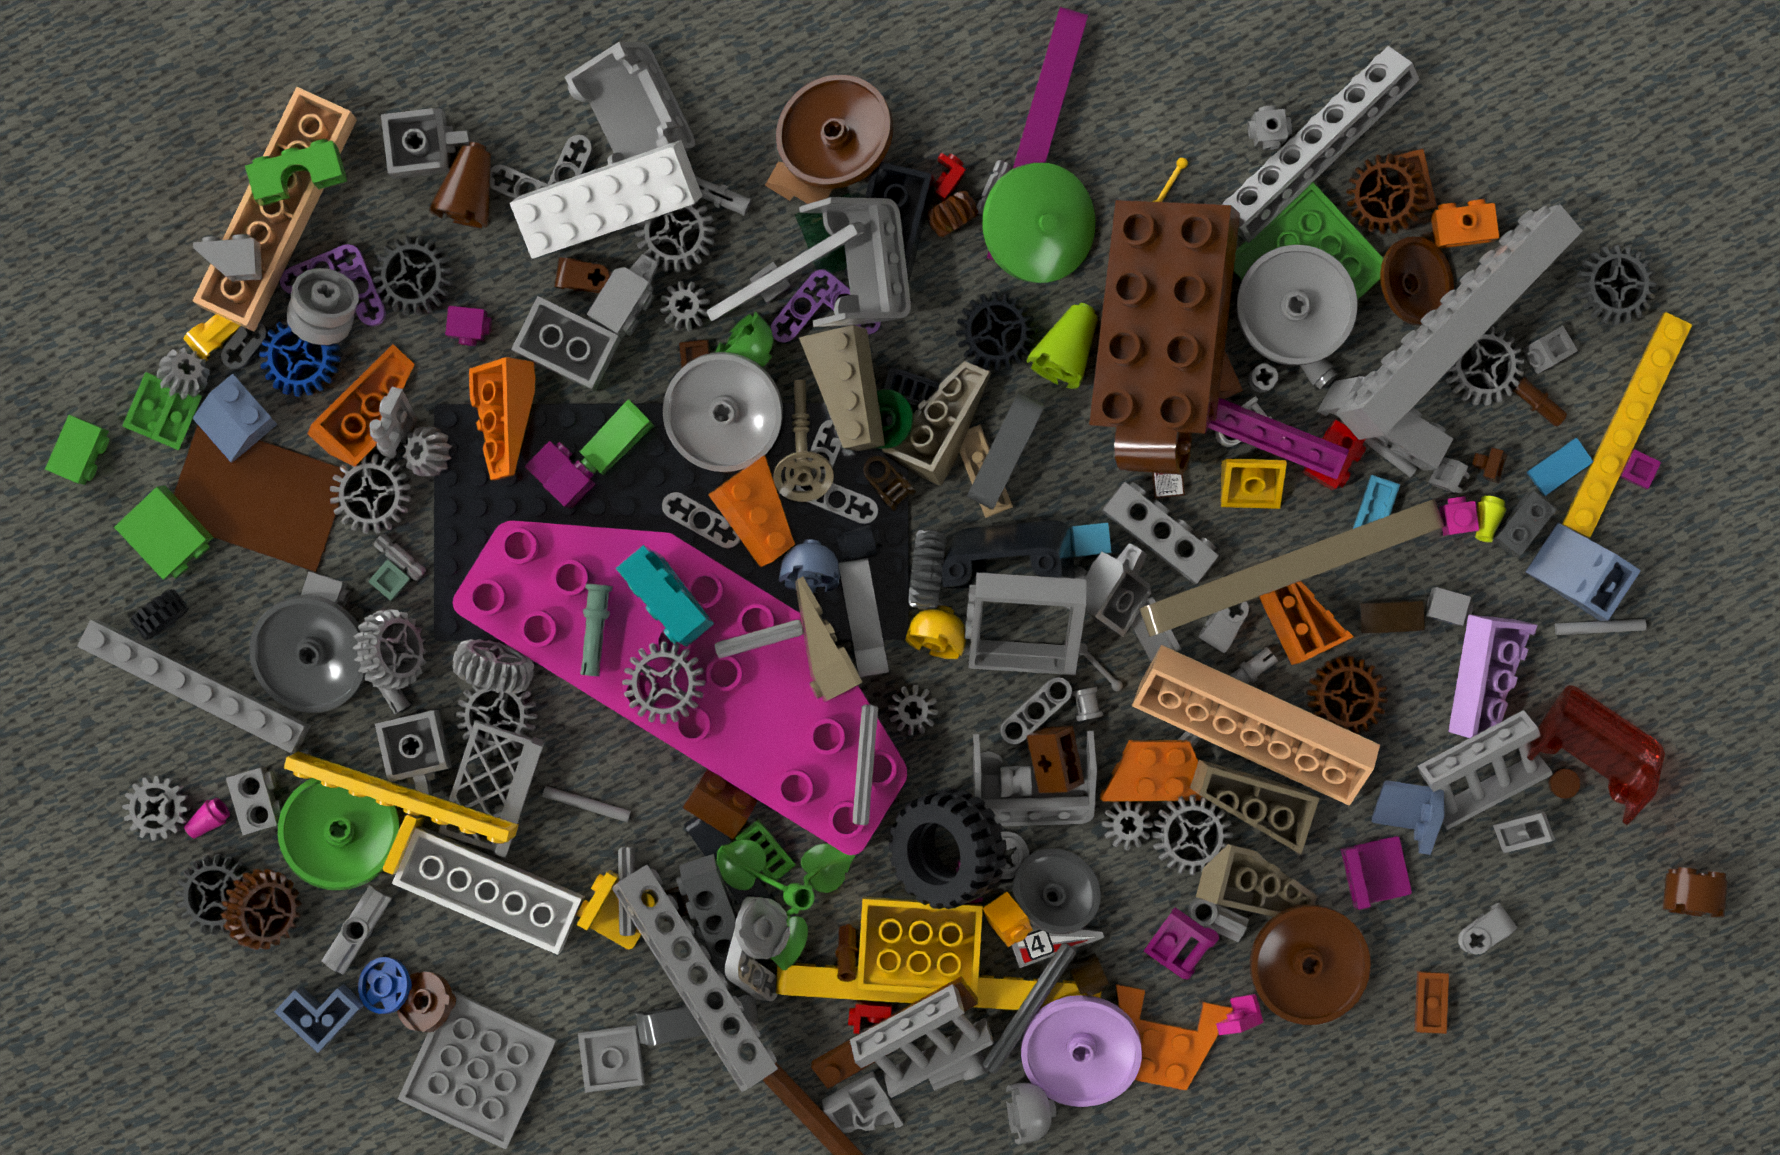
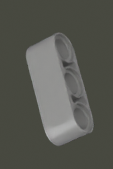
M1060 677L1048 680L1003 721L1000 727L1002 738L1010 744H1019L1024 741L1027 735L1033 733L1069 700L1072 694L1070 683ZM1055 682H1061L1066 688V693L1061 699H1054L1050 695V687ZM1033 702H1039L1044 708V713L1039 719H1032L1028 715V707ZM1011 722L1019 723L1022 728L1021 735L1016 739L1008 738L1005 733L1006 726Z

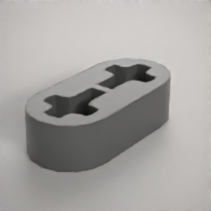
M259 322L258 324L260 327L258 333L261 335L260 338H252L248 344L245 343L250 336L247 331L248 329L240 326L221 352V359L225 366L233 370H241L250 363L263 346L262 341L268 338V329L264 323ZM243 345L245 348L240 353V357L243 358L240 363L234 361L231 364L232 357L229 355L230 351L237 352Z

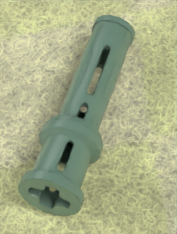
M586 583L585 588L588 590L587 605L583 609L584 617H586V630L580 674L600 676L605 619H608V616H610V611L607 608L609 592L612 591L613 586Z

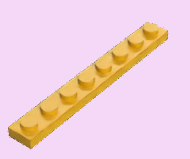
M1667 312L1662 314L1593 458L1594 462L1590 464L1562 525L1586 538L1591 537L1692 324Z
M299 751L286 757L284 769L293 771V775L303 779L314 778L320 780L323 786L330 788L341 787L347 789L348 793L353 796H368L376 799V803L380 805H395L404 808L403 811L407 814L414 816L422 814L431 817V821L434 823L458 826L459 830L463 833L485 835L487 840L493 843L502 844L516 836L518 824Z

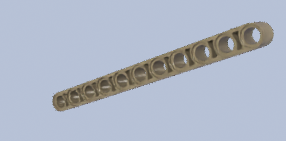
M1432 499L1139 608L1148 634L1151 637L1443 528L1445 525L1436 501Z

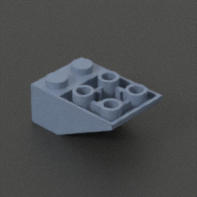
M1557 523L1525 572L1597 620L1608 621L1641 570L1610 550Z

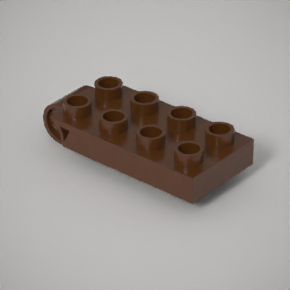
M1115 201L1089 425L1116 427L1114 450L1115 461L1119 470L1184 474L1190 459L1191 433L1206 434L1209 423L1217 419L1240 213L1232 205Z

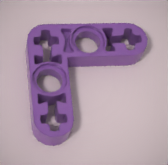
M342 245L292 266L283 272L280 278V285L284 291L291 294L293 286H287V282L291 280V274L298 277L304 273V268L307 267V270L314 269L319 262H326L330 269L336 271L330 257L334 256L335 260L339 261L345 258L344 252L346 251L356 254V257L353 259V265L349 266L346 262L337 265L341 269L339 273L344 274L352 282L357 278H365L369 286L366 292L358 294L359 300L366 299L374 294L375 298L369 299L370 304L373 308H379V312L376 313L377 319L375 320L364 316L368 312L365 302L358 304L356 313L361 322L372 327L380 325L385 319L386 310L380 295L376 292L377 288L361 251L353 245Z
M826 269L815 270L774 318L771 324L773 337L779 342L791 341L823 302L834 311L837 297L843 293L850 295V288ZM825 275L828 277L827 284L829 288L825 289L822 287L819 289L816 296L821 298L816 302L811 294L803 290L809 287L810 291H812L816 286L814 278L816 276L822 278ZM805 297L809 299L812 306L808 313L800 314L795 310L794 303L798 298ZM789 309L794 317L802 321L798 325L794 320L789 327L792 333L790 335L784 333L780 336L777 334L779 328L776 324L778 322L786 323L790 316L786 315L785 312ZM874 322L875 325L873 327L867 325L865 329H867L868 335L876 332L881 322Z

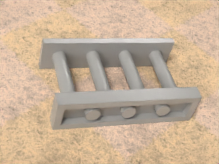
M1524 710L1418 765L1420 774L1433 792L1439 789L1444 790V819L1442 824L1447 830L1553 775L1551 769L1538 753L1533 754L1529 742L1541 735L1538 727ZM1518 748L1522 761L1506 768L1503 756ZM1492 762L1496 774L1480 782L1476 770ZM1465 776L1469 789L1454 796L1450 784Z
M953 984L850 1039L855 1063L860 1068L875 1062L884 1071L888 1095L891 1098L994 1044L986 1018L972 1024L963 1015L965 1012L960 993ZM952 1020L961 1031L946 1038L937 1028ZM926 1034L935 1045L921 1052L912 1041ZM901 1048L910 1058L895 1065L885 1055Z

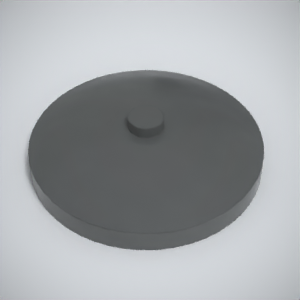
M298 595L276 603L261 616L251 635L249 654L256 679L274 700L296 711L318 713L329 711L342 705L360 688L366 674L358 672L361 664L358 661H354L358 656L357 651L353 649L358 644V641L354 638V635L360 633L358 622L342 606L320 596Z

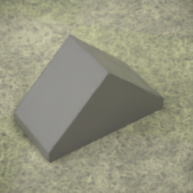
M1537 809L1493 825L1503 853L1555 840L1545 811Z

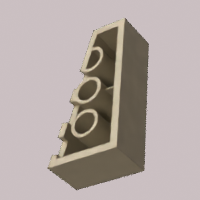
M849 325L799 337L843 448L862 451L885 446L867 329Z
M1203 760L1198 761L1190 786L1193 791L1295 852L1302 854L1319 797L1308 790Z

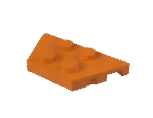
M1129 740L1122 752V759L1116 764L1111 773L1113 776L1105 791L1102 790L1100 794V800L1178 801V797L1181 796L1185 801H1189L1190 795H1195L1196 801H1200L1202 796L1190 788L1198 764V759L1191 743L1187 740Z

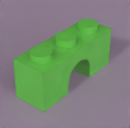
M321 139L310 144L311 147L301 150L299 148L286 149L281 152L282 155L277 157L262 156L252 160V164L245 165L254 200L260 206L290 198L287 182L289 177L297 171L310 172L312 182L318 189L347 182L337 145L333 141Z

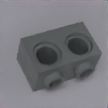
M1536 492L1525 493L1497 529L1493 542L1512 557L1521 556L1557 509Z

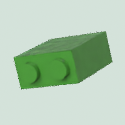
M165 485L156 487L114 527L163 580L172 576L175 579L179 578L189 568L186 563L193 557L198 559L210 549L208 543L214 538Z

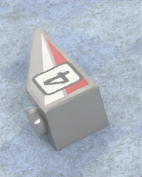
M1030 923L1033 931L1028 933L1024 940L1015 942L1011 946L1021 968L1054 956L1062 943L1077 948L1102 939L1104 935L1101 929L1085 927L1070 934H1052L1040 930Z

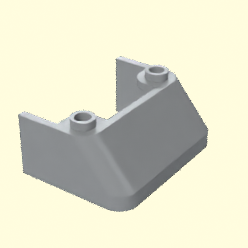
M829 197L799 207L800 213H823L824 226L830 235L855 222H862L867 230L844 244L850 295L838 298L834 306L835 315L813 320V327L860 325L906 317L911 309L900 211L897 204L887 198Z
M1087 731V750L1078 749L1084 784L1069 792L1039 793L1034 767L1030 766L1031 796H1021L1019 793H1013L1010 797H1000L999 767H1003L1001 756L989 751L980 753L979 734H973L974 797H979L983 800L986 809H992L996 815L994 817L996 823H1001V826L1083 824L1091 821L1095 811L1097 775L1094 731ZM1010 766L1009 768L1014 771L1018 770L1020 766Z

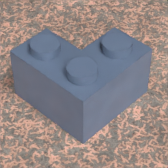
M345 984L338 987L323 1004L303 986H300L274 1012L319 1053L364 1007V1004Z

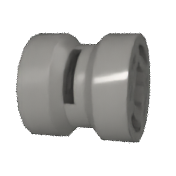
M1020 766L1018 770L1014 771L1009 767H999L1000 797H1010L1013 793H1019L1021 796H1031L1030 766Z

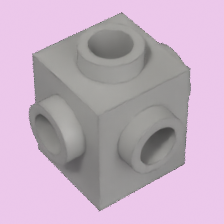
M1275 105L1258 108L1259 111L1253 114L1251 121H1248L1249 139H1253L1254 148L1263 147V150L1281 148V145H1284L1288 139V135L1292 134L1291 118L1286 117L1285 109H1277ZM1275 122L1276 129H1269L1266 123Z

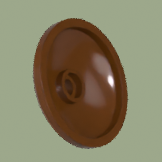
M1412 236L1395 242L1386 252L1380 272L1384 297L1391 310L1400 319L1409 324L1421 326V319L1430 311H1436L1442 305L1440 302L1442 297L1449 291L1454 290L1453 274L1449 262L1434 243L1422 237Z

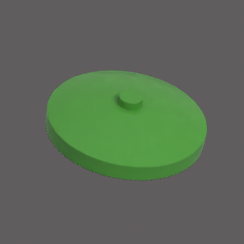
M1030 163L1010 170L996 182L984 206L982 225L987 248L995 262L1005 272L1022 281L1045 283L1064 278L1084 261L1092 246L1096 222L1094 207L1089 193L1075 175L1055 164Z
M311 778L294 790L285 802L278 821V842L286 863L302 880L326 890H348L370 882L383 871L382 868L400 829L399 818L395 805L383 806L376 803L374 798L368 796L356 797L349 794L347 789L326 787L321 784L320 780Z

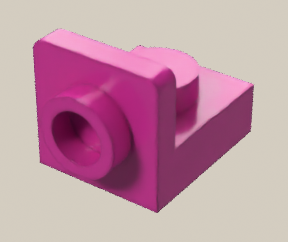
M1250 994L1231 998L1233 1012L1226 1014L1227 1019L1216 1023L1219 1035L1241 1033L1264 1023L1257 996Z

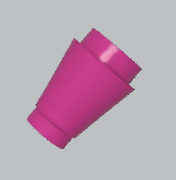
M218 798L206 800L184 825V829L191 838L196 839L225 824L226 819L230 816L229 809Z

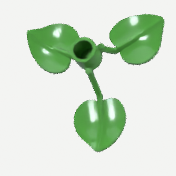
M747 839L722 845L718 849L717 864L723 880L735 889H750L757 877L784 891V901L787 905L791 906V909L786 911L788 917L786 922L787 927H790V936L782 952L770 958L780 969L787 970L800 956L808 937V928L805 920L799 916L790 917V915L798 914L799 910H806L812 906L814 902L812 888L819 892L829 893L840 887L845 880V873L848 872L855 855L844 854L828 843L812 846L804 853L801 859V866L807 873L803 878L804 885L791 883L785 886L759 873L766 863L764 850L758 843Z

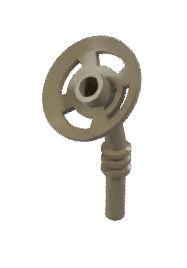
M794 380L795 414L792 415V419L795 421H792V425L795 427L792 428V432L795 433L796 453L786 456L777 464L773 477L775 487L782 496L797 502H807L820 498L830 489L834 474L832 466L826 458L817 453L808 452L807 432H810V428L807 426L810 425V422L807 419L810 418V415L806 414V380ZM821 466H824L826 471L823 482L820 481ZM784 467H786L785 482L781 479V472ZM793 468V469H794V475L791 477V476H790V471H791V469ZM813 468L816 469L815 477L812 475ZM795 484L799 486L811 485L813 488L809 491L793 490Z

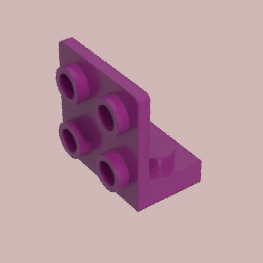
M1394 836L1340 848L1353 907L1359 910L1371 907L1370 903L1402 897L1412 893L1399 837Z

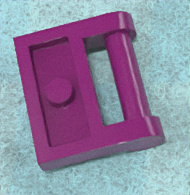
M1174 907L1150 940L1144 952L1182 979L1187 980L1194 974L1195 966L1208 948L1213 947L1217 943L1219 935L1215 930L1204 928ZM1192 936L1198 943L1185 960H1180L1177 958V955Z

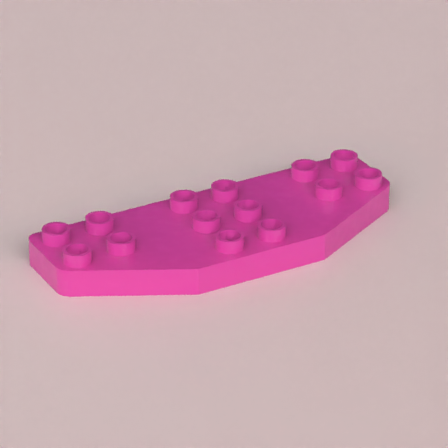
M507 521L495 529L454 595V610L463 618L844 854L856 855L863 851L906 781L907 767L905 761L877 717L869 823L867 825L853 823L861 712L863 705H870L861 688L857 685L826 702L823 701L822 697L817 699L809 685L813 680L809 671L804 634L719 658L715 650L717 642L790 621H801L800 613L671 533ZM643 545L665 558L715 623L689 646L686 647L677 642L679 644L677 654L681 655L685 649H689L690 653L685 659L689 662L692 658H698L699 661L692 668L693 670L703 668L704 673L695 675L696 681L704 680L705 685L696 686L695 690L701 691L704 695L702 698L692 697V700L698 704L697 708L694 709L688 704L685 706L689 711V716L684 717L679 710L677 711L679 721L673 722L671 715L667 714L666 724H661L660 714L656 715L654 722H650L648 719L651 712L648 710L640 717L638 711L642 706L640 704L634 708L629 706L632 701L636 700L635 696H624V692L632 690V685L622 684L623 680H632L633 676L625 673V668H632L634 670L636 668V665L630 662V658L635 657L639 661L643 659L638 652L639 649L643 648L649 655L651 654L649 644L655 643L657 651H661L662 642H667L668 651H671L674 645L663 632L665 629L664 625L659 620L656 621L645 608L647 605L633 593L626 580L616 570L622 562ZM586 583L613 586L608 598L607 610L610 611V616H608V619H605L600 676L580 674L586 630V617L583 614V609L587 605L588 590L585 588ZM659 657L650 661L647 665L659 672H664L675 660L668 657ZM682 666L676 675V684L682 691L687 693L689 680L687 672ZM673 670L665 677L655 676L657 678L656 683H659L657 684L659 688L657 692L663 688L672 689L676 692L671 687L672 683L669 682L671 681L669 676ZM641 672L640 690L646 699L651 692L652 682ZM665 693L656 700L654 706L671 708L681 701Z

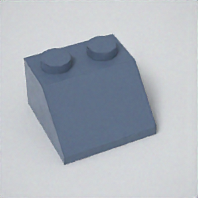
M233 374L208 394L193 416V420L231 463L277 425Z

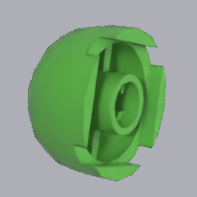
M754 312V316L748 314L729 331L733 333L729 337L728 343L724 346L720 342L715 351L739 354L763 367L772 357L769 352L773 347L774 337L767 322L757 312Z

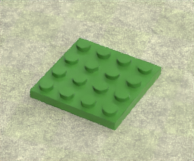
M1313 182L1249 243L1247 241L1236 250L1233 273L1242 281L1248 269L1269 251L1288 245H1307L1318 248L1333 256L1343 265L1353 281L1357 300L1380 280L1383 257Z

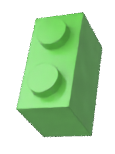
M68 415L45 470L75 483L85 485L87 480L91 481L96 474L97 465L95 461L98 454H103L109 444V438L106 437L109 431L78 417Z

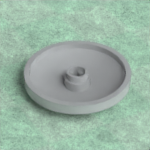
M1288 245L1269 251L1248 269L1238 288L1236 314L1239 326L1246 340L1261 355L1285 365H1307L1331 355L1345 342L1355 323L1357 295L1350 275L1333 256L1323 250L1307 245Z
M715 352L695 358L674 376L665 393L663 420L672 444L688 461L707 470L731 472L746 468L760 457L766 455L771 449L782 426L783 406L774 380L759 364L739 354Z

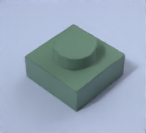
M387 559L368 582L390 601H393L412 578L390 559Z

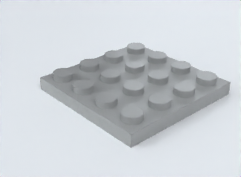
M452 990L456 997V1005L441 1027L434 1032H428L398 1100L503 1149H507L557 1038Z

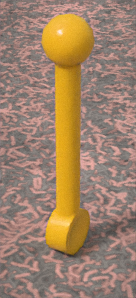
M1182 157L1177 160L1176 169L1157 200L1152 202H1162L1181 170L1188 166L1186 158Z

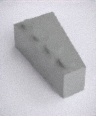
M1358 376L1334 381L1317 412L1326 417L1329 413L1338 416L1336 412L1343 406L1341 404L1342 400L1353 391L1357 392L1363 386L1361 381L1364 377ZM1414 408L1385 436L1369 438L1372 441L1376 439L1377 443L1381 446H1392L1390 451L1424 471L1438 469L1453 440L1452 437L1445 433L1444 427L1422 419V414Z

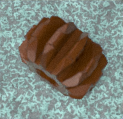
M960 191L930 209L926 217L930 222L929 225L939 237H944L975 218L979 211L975 206V201L969 196L967 191Z

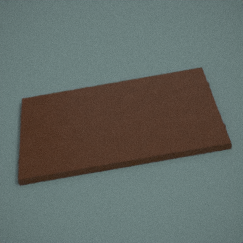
M197 425L174 495L214 538L317 572L336 517L334 510L339 508L340 503L332 504L330 502L331 498L339 497V492L330 491V487H340L341 482L335 481L333 476L338 475L343 478L345 473L340 470V467L260 440L231 463L200 426Z

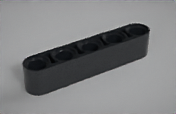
M696 816L684 824L686 830L705 856L714 854L716 861L718 849L722 845L732 842L730 837ZM757 877L753 886L748 890L735 889L725 882L740 905L745 897L748 896L769 898L776 901L774 896L769 894L764 887L766 886L764 882Z

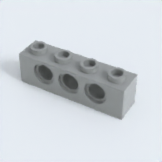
M1124 482L1101 512L1193 584H1197L1219 555L1214 552L1217 547L1204 537L1200 540L1190 533L1193 528L1180 518L1175 521L1167 515L1169 509L1159 501L1155 500L1152 503L1144 497L1146 491L1136 483L1131 482L1129 485ZM1135 504L1145 508L1146 516L1142 521H1136L1130 515V509ZM1157 523H1164L1168 526L1169 535L1166 539H1159L1155 536L1154 527ZM1181 541H1187L1192 546L1193 551L1188 558L1181 557L1178 554L1177 546Z

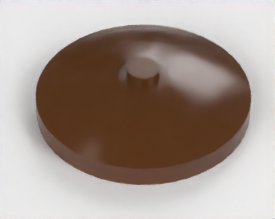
M851 75L825 76L806 84L785 105L776 129L777 149L788 170L803 183L822 189L846 187L867 177L885 158L893 137V118L884 97L869 82Z
M1307 904L1294 906L1277 914L1264 925L1257 935L1250 955L1251 980L1258 996L1276 1015L1296 1024L1318 1025L1341 1017L1359 1001L1366 989L1370 975L1369 949L1360 930L1340 912L1321 905Z

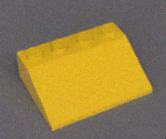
M863 897L857 990L930 994L962 976L977 996L982 904L966 903L952 909H935L929 906L930 903L924 905L917 900Z

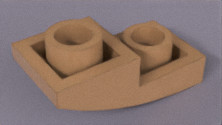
M784 162L776 164L765 186L789 201L793 196H796L807 204L828 198L832 189L812 187L803 183L788 170Z

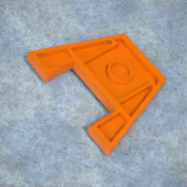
M1116 984L1118 1007L1132 1019L1141 1039L1142 1059L1135 1080L1187 1090L1219 1034L1216 1023L1226 1020V1014L1230 1013L1233 1008L1203 1002L1197 1031L1140 1019L1145 990Z

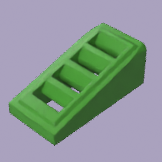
M758 819L736 836L735 839L748 840L756 832L760 831L762 836L755 842L760 845L767 840L770 843L764 849L765 856L773 849L777 851V854L765 863L762 872L767 877L777 881L796 864L761 820ZM782 858L785 863L772 873L769 868Z

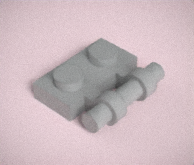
M393 386L388 395L384 396L381 400L379 410L382 416L381 420L375 419L369 424L370 435L377 442L378 450L389 459L396 456V449L400 442L406 443L408 439L407 434L411 433L417 421V417L403 389Z

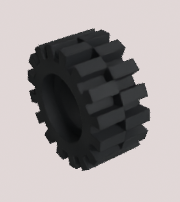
M171 589L168 592L162 593L161 596H157L152 602H148L145 607L138 610V613L132 616L133 618L130 619V622L146 641L169 628L170 625L182 618L189 608L175 589Z

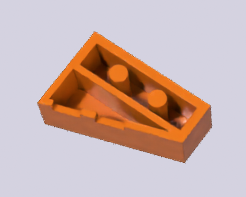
M765 455L708 494L760 567L773 562L795 545Z
M1302 581L1259 596L1291 665L1304 662L1354 637L1333 618L1334 615L1329 610H1326L1314 598L1315 595Z

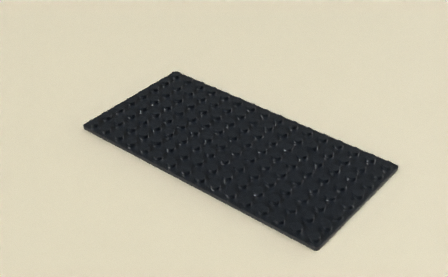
M663 403L634 404L653 423L654 427L604 475L597 470L590 478L595 485L571 510L564 507L546 490L543 484L525 466L549 441L555 445L561 442L572 453L569 459L574 464L577 461L582 463L581 461L585 457L580 451L623 404H532L515 474L499 480H491L483 452L485 438L483 431H478L476 424L480 419L477 407H472L471 404H438L435 406L434 427L441 429L442 433L448 435L447 443L452 446L448 453L452 459L446 461L447 469L442 470L440 475L434 476V638L437 641H467L470 639L501 641L460 616L454 610L453 598L495 529L507 521L671 533L799 613L800 610L797 591L785 587V580L782 582L779 580L781 563L787 551L773 562L760 567L742 541L734 548H723L670 519L663 512L662 502L664 498L670 493L678 492L723 516L708 494L741 471H711L701 468L683 457L674 447L666 432L663 420ZM782 403V426L775 443L765 455L773 481L774 470L777 464L786 456L796 453L795 433L792 432V428L795 427L792 425V421H795L792 419V415L795 414L794 403ZM806 403V414L810 415V418L807 419L810 422V425L807 426L810 428V432H807L808 452L811 450L822 423L831 420L825 403ZM889 415L886 418V424L888 426L891 425L893 421L892 415ZM832 425L831 429L825 428L823 432L827 434L825 445L819 441L817 447L826 448L834 453L836 447H830L833 438L839 439L835 426ZM841 446L832 468L834 474L833 483L874 500L878 507V515L870 524H860L808 502H797L787 499L778 490L777 493L795 543L794 546L803 544L805 540H817L835 554L838 563L850 561V558L842 560L837 536L843 535L845 531L870 525L872 530L878 529L882 544L881 547L877 548L878 554L863 558H868L883 640H903L906 638L909 629L908 496L897 505V510L894 512L865 478L863 467L869 458L880 456L885 458L907 481L908 469L882 451L883 449L871 448L854 451L844 449ZM822 452L817 453L826 458L828 461H830L827 454ZM875 461L870 463L868 472L873 478H881L885 473V467L881 462ZM784 467L781 472V479L783 482L786 481V467ZM792 468L791 471H790V476H791V477L794 475V469H793V468ZM811 485L801 486L805 491L813 489ZM902 487L898 488L891 495V497H894L900 490H902ZM834 491L830 494L828 501L832 507L841 508L846 502V497L844 493ZM824 495L817 502L824 503ZM851 496L850 505L845 513L851 514V509H855L860 512L859 517L861 519H865L867 515H873L869 503L865 502L863 506L856 505L854 502L857 498ZM682 499L670 500L668 503L671 507L670 513L675 514L676 511H680L686 515L682 520L688 522L689 514L696 506L690 504V509L688 510L681 505ZM705 512L697 513L693 519V523L698 529L707 528L711 522L710 516ZM716 519L715 526L708 535L714 537V532L716 531L723 536V543H727L728 540L734 541L736 536L733 534L732 527L724 530L718 526L722 521ZM840 576L837 588L825 592V586L816 587V593L813 594L822 609L823 614L820 615L822 620L826 619L831 624L837 640H852Z

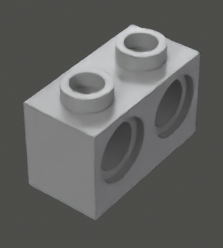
M261 767L226 778L242 835L278 825L283 804L280 800L276 801L273 789L277 785L272 771L268 772L266 767ZM252 777L257 779L260 784L259 791L256 794L251 793L247 788V783ZM259 806L264 807L268 812V818L264 823L256 818L255 813Z

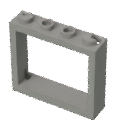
M977 573L976 584L969 585L965 627L966 645L963 655H969L968 668L1076 675L1086 609L1087 580ZM984 601L1070 607L1065 645L980 640Z

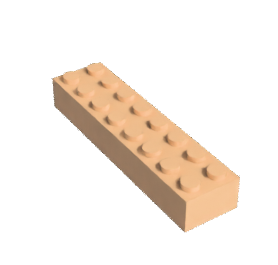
M296 87L263 156L273 158L282 155L281 152L289 148H299V150L311 147L310 144L321 139L333 141L341 154L357 119L351 111ZM297 171L293 173L287 182L290 198L260 206L254 200L249 184L222 240H232V236L237 234L251 235V238L258 241L261 247L262 279L232 282L210 264L193 299L195 304L255 332L322 194L323 189H318L313 184L310 172Z
M1163 645L1160 646L1142 678L1132 707L1349 806L1374 770L1380 744Z

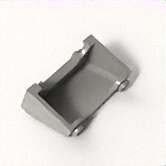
M618 42L564 76L571 96L575 100L590 103L614 154L608 157L607 165L679 140L682 141L685 151L695 146L694 136L653 52L644 42Z

